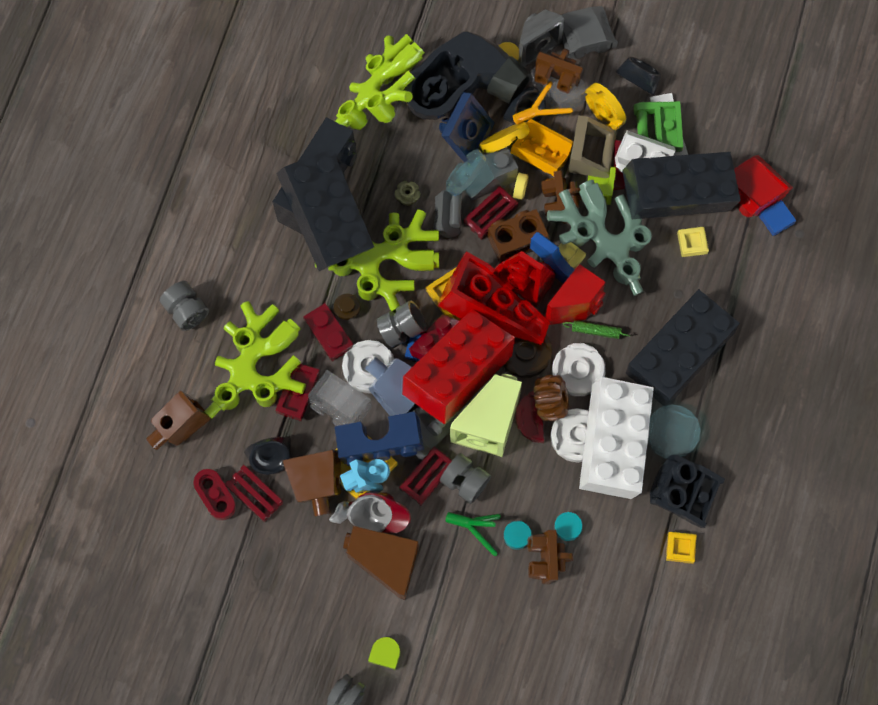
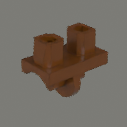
M564 48L561 55L552 52L550 56L539 52L536 59L535 82L545 85L550 77L559 80L557 89L568 94L574 86L578 87L583 68L575 65L576 60L568 58V49Z
M560 170L554 172V178L541 181L545 197L557 196L556 202L544 204L546 217L548 210L562 211L565 209L559 193L567 190V183ZM570 182L568 190L578 208L579 201L582 200L579 194L580 188H577L576 182Z
M547 530L542 534L528 537L529 552H541V562L532 561L529 563V578L542 580V584H551L552 581H557L558 572L566 571L565 562L573 561V554L565 553L564 543H557L556 530Z

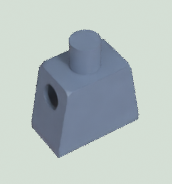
M375 356L365 367L376 378L369 386V391L389 416L407 413L415 403L402 395L403 376L412 367L398 358L392 360L386 366Z

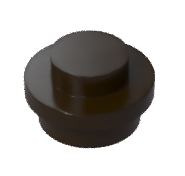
M342 294L334 302V311L341 319H353L360 311V302L352 294Z

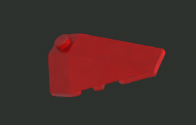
M466 251L447 282L438 306L460 319L471 309H474L512 336L541 345L550 322L529 301L520 299L512 291L514 287L509 282L505 284L494 274L496 270L490 264Z
M523 251L498 264L494 272L505 284L509 282L514 287L512 289L514 293L536 307L555 281V273L548 264L544 262L539 263Z

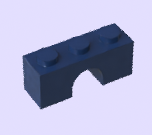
M416 412L388 416L389 431L385 437L379 440L368 438L367 429L362 422L334 426L339 459L343 464L350 466L349 463L356 459L363 462L371 459L386 461L393 455L401 454L403 457L416 455L417 451L424 450L420 419Z

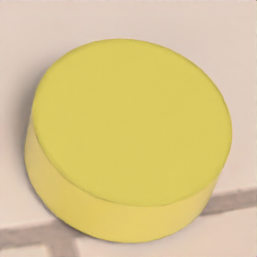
M518 173L513 198L524 199L529 178L528 174Z

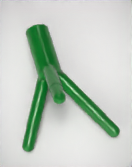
M451 512L447 513L446 523L467 528L493 556H497V551L474 526L495 527L496 523L492 520L500 519V514L470 518Z

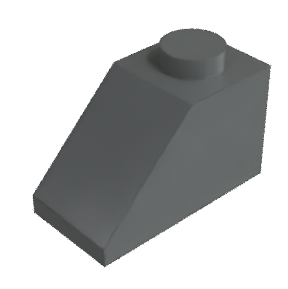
M505 147L482 157L460 177V181L472 201L495 191L499 186L504 187L515 182L518 176V166L509 149Z

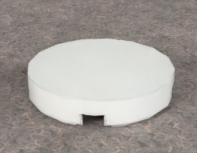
M365 340L356 343L346 352L343 358L342 369L345 380L355 390L371 393L368 388L376 378L365 367L375 356L386 366L394 360L391 351L382 343Z
M573 343L556 354L552 365V375H560L563 378L569 395L586 396L591 394L592 385L601 377H605V362L594 347L584 343Z
M579 408L568 410L566 417L558 419L553 423L550 435L552 446L557 454L567 461L576 463L583 461L588 410Z

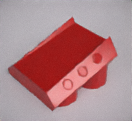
M759 155L751 157L734 169L741 200L738 210L746 217L759 216L761 211L782 200L793 188Z

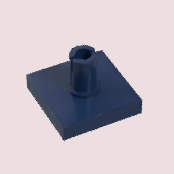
M463 92L450 119L443 118L441 121L445 123H440L439 129L442 133L441 136L467 165H474L482 150L480 143L488 138L495 123L471 93Z

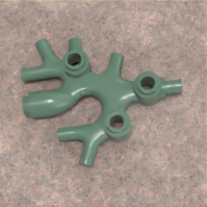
M589 180L579 186V194L589 212L588 216H582L579 213L568 189L560 192L559 196L565 209L562 211L548 210L547 212L548 221H562L571 225L569 232L559 235L560 242L563 245L572 242L576 246H582L590 239L593 240L597 248L595 253L588 259L589 265L595 268L604 258L611 259L616 265L613 272L614 278L619 283L625 284V286L629 285L634 296L643 293L644 291L639 282L641 279L639 275L640 265L637 260L630 258L629 250L637 252L644 248L651 240V232L646 226L642 225V219H631L629 204L624 194L616 197L615 201L624 218L625 229L620 234L614 235L605 228L607 205L598 183H595L594 180Z

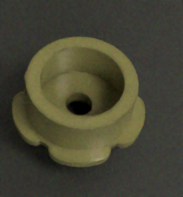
M403 181L397 185L398 189L395 190V197L401 204L412 205L420 198L419 186L415 182Z

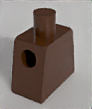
M180 390L151 419V423L155 426L156 430L146 440L155 450H158L167 441L176 446L180 445L211 420V418L204 412L205 410L195 398Z
M329 450L283 460L296 500L300 503L312 501L314 517L331 514L328 498L341 495V460L338 457V450Z

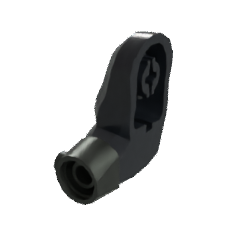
M463 31L435 49L418 68L411 71L410 73L415 79L403 91H409L413 95L412 100L407 102V105L414 115L422 119L437 120L446 116L457 105L463 92L473 94L477 88L486 89L488 93L511 104L528 85L531 73L497 44L481 35Z

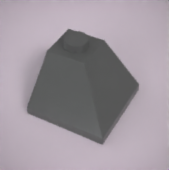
M545 9L539 14L534 13L527 18L524 23L519 46L518 62L526 67L537 59L539 52L546 54L562 44L564 27L562 15Z

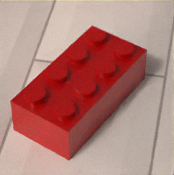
M471 309L403 376L402 395L443 424H446L512 357L515 337L474 309Z

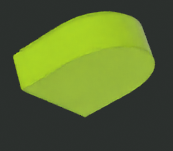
M389 637L378 639L372 646L368 662L396 670L400 656L399 645L394 639Z

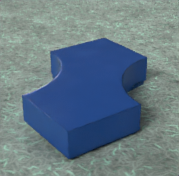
M539 232L534 234L531 238L530 249L553 269L555 278L564 284L575 269L563 258L557 245Z

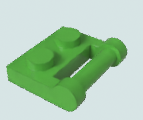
M680 101L636 103L634 105V115L637 116L638 134L648 137L647 115L654 114L656 141L675 147V152H682L683 134Z

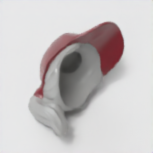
M373 491L360 495L355 501L339 503L329 520L332 523L341 524L348 519L357 527L381 533H398L409 525L411 514L405 506L396 502L391 494Z

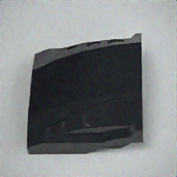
M672 454L658 471L650 490V504L670 511L697 527L705 528L707 524L705 522L718 488L720 484L724 483L725 478L702 465L691 462L677 454Z

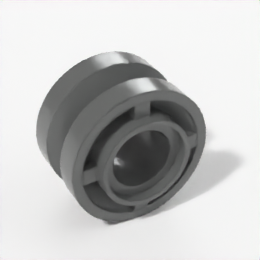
M345 674L331 690L327 698V705H360L365 695L366 685L361 682L353 685V677Z

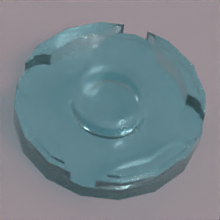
M473 150L466 155L468 160L465 163H458L446 182V191L452 196L461 194L481 172L486 162V155L480 150Z
M667 405L659 408L650 417L648 442L655 453L664 458H668L672 454L683 457L691 453L700 440L701 429L698 419L690 410L683 406Z

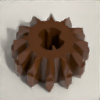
M546 375L536 379L533 398L537 414L543 421H556L566 417L570 406L568 389L563 378L560 375Z

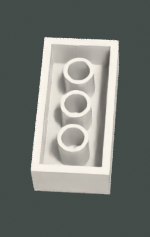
M601 377L592 385L579 489L632 499L642 493L654 387Z

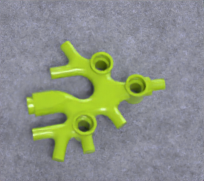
M407 34L395 45L394 38L386 36L384 38L385 49L382 56L369 54L366 57V69L372 76L364 83L352 82L350 84V91L358 93L354 100H348L340 106L335 122L360 130L367 124L366 114L363 111L365 108L378 121L390 122L395 117V109L391 103L395 101L410 102L412 100V93L403 90L415 79L409 70L423 59L421 56L425 52ZM404 74L390 88L380 91L382 84H389L393 81L394 77Z
M422 210L416 211L411 224L407 228H402L399 225L398 213H390L389 225L383 232L384 242L379 244L373 242L374 248L331 266L328 270L333 271L338 276H346L351 273L352 269L361 273L357 280L359 296L369 301L375 299L380 294L387 301L390 310L396 313V308L400 306L396 293L399 291H414V280H386L379 273L380 263L386 259H392L410 270L434 271V268H439V252H434V250L412 251L408 249L407 245L412 241H439V230L424 231L421 229L426 213ZM372 288V290L366 291L365 289Z
M250 301L241 304V308L246 317L247 326L238 328L231 321L224 326V330L233 337V342L241 354L236 359H228L221 356L216 358L215 366L229 370L230 379L227 383H222L216 388L215 396L211 399L213 403L204 411L211 419L220 410L234 409L240 401L239 393L244 390H251L257 403L262 407L274 405L277 400V391L287 389L301 394L304 393L306 384L292 380L290 374L301 363L294 355L274 375L262 376L256 371L255 365L259 358L274 355L285 350L299 336L298 332L301 330L293 320L288 319L283 321L269 337L262 338L260 336L261 330L280 312L273 304L262 315H257ZM264 394H270L267 398H262ZM232 396L230 400L225 401L226 397Z

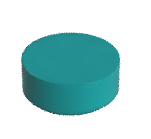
M565 512L557 517L554 530H556L557 536L560 539L572 541L580 535L582 521L575 513Z
M522 521L509 523L504 530L506 545L514 550L523 549L528 545L527 539L531 536L529 526Z

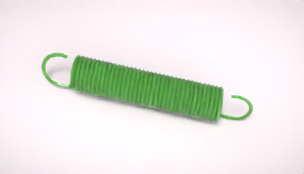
M574 321V323L564 322L573 324L572 332L619 339L620 334L631 336L621 333V328L582 321Z

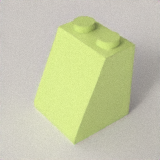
M502 374V376L494 375L452 422L450 442L502 457L519 402L522 382L517 381L516 377L509 374Z

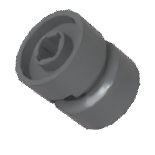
M180 281L169 287L159 300L169 314H173V320L182 331L196 327L209 313V309L200 298L195 299L196 292L187 281Z
M411 300L397 307L396 313L390 311L377 318L379 331L386 343L392 348L408 341V336L414 338L427 330V324L421 310Z
M459 453L442 474L440 482L451 490L458 489V495L472 504L483 492L492 475L480 466L474 468L473 461Z

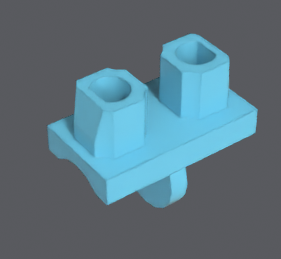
M356 459L349 463L352 470L340 475L344 488L347 491L354 489L356 493L360 494L366 490L371 492L384 490L383 486L379 483L387 480L390 469L388 464L380 459H374L369 463Z

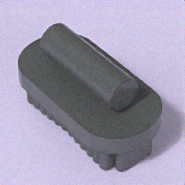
M448 188L435 196L433 231L439 230V236L453 238L460 233L462 195L456 190Z

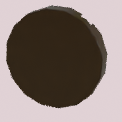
M546 335L541 345L515 337L512 357L503 367L511 374L520 378H531L541 374L548 367L552 358V344L549 337Z

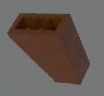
M353 526L352 533L347 532L343 549H347L348 558L398 598L406 599L419 548L418 541Z

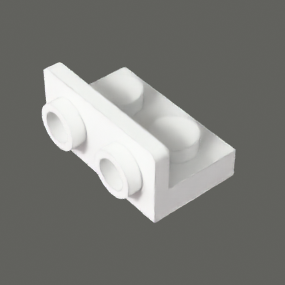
M627 130L615 156L616 167L622 172L632 159L674 156L676 150L671 145Z

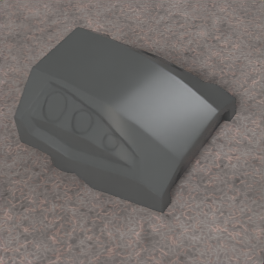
M603 6L588 7L562 14L564 18L562 45L565 49L569 50L568 58L580 59L589 52L604 53L610 49V46L612 48L617 47L618 41L615 40Z

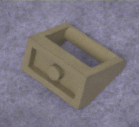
M578 115L568 172L609 178L617 131L590 117ZM585 135L606 138L601 166L582 157Z

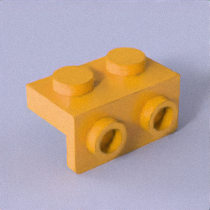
M529 119L527 122L530 129L529 134L521 140L517 139L512 145L510 153L554 176V172L560 171L568 161L573 141Z

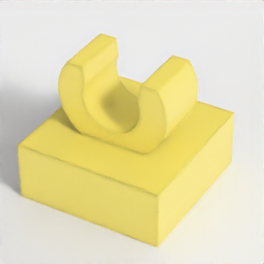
M572 242L565 245L561 243L558 246L563 258L574 269L586 256V253Z

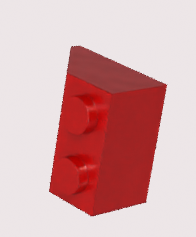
M579 264L547 305L546 319L550 322L549 325L583 321L591 313L596 315L604 303L602 300L606 295L603 292L606 282Z

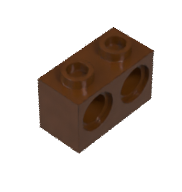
M537 209L530 212L529 210L521 211L514 218L507 221L504 219L498 220L488 228V239L499 263L520 251L526 254L532 252L533 250L530 249L531 238L536 232L541 233L547 239H549V235ZM530 226L533 227L536 231L533 233H526L523 230V228ZM501 236H508L512 240L504 243L499 238Z

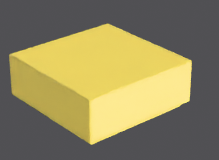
M704 227L678 230L677 234L682 257L708 254L709 250Z

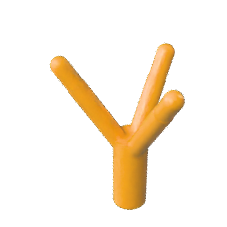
M549 81L533 106L514 114L513 120L515 124H519L539 115L572 113L573 109H538L553 85Z

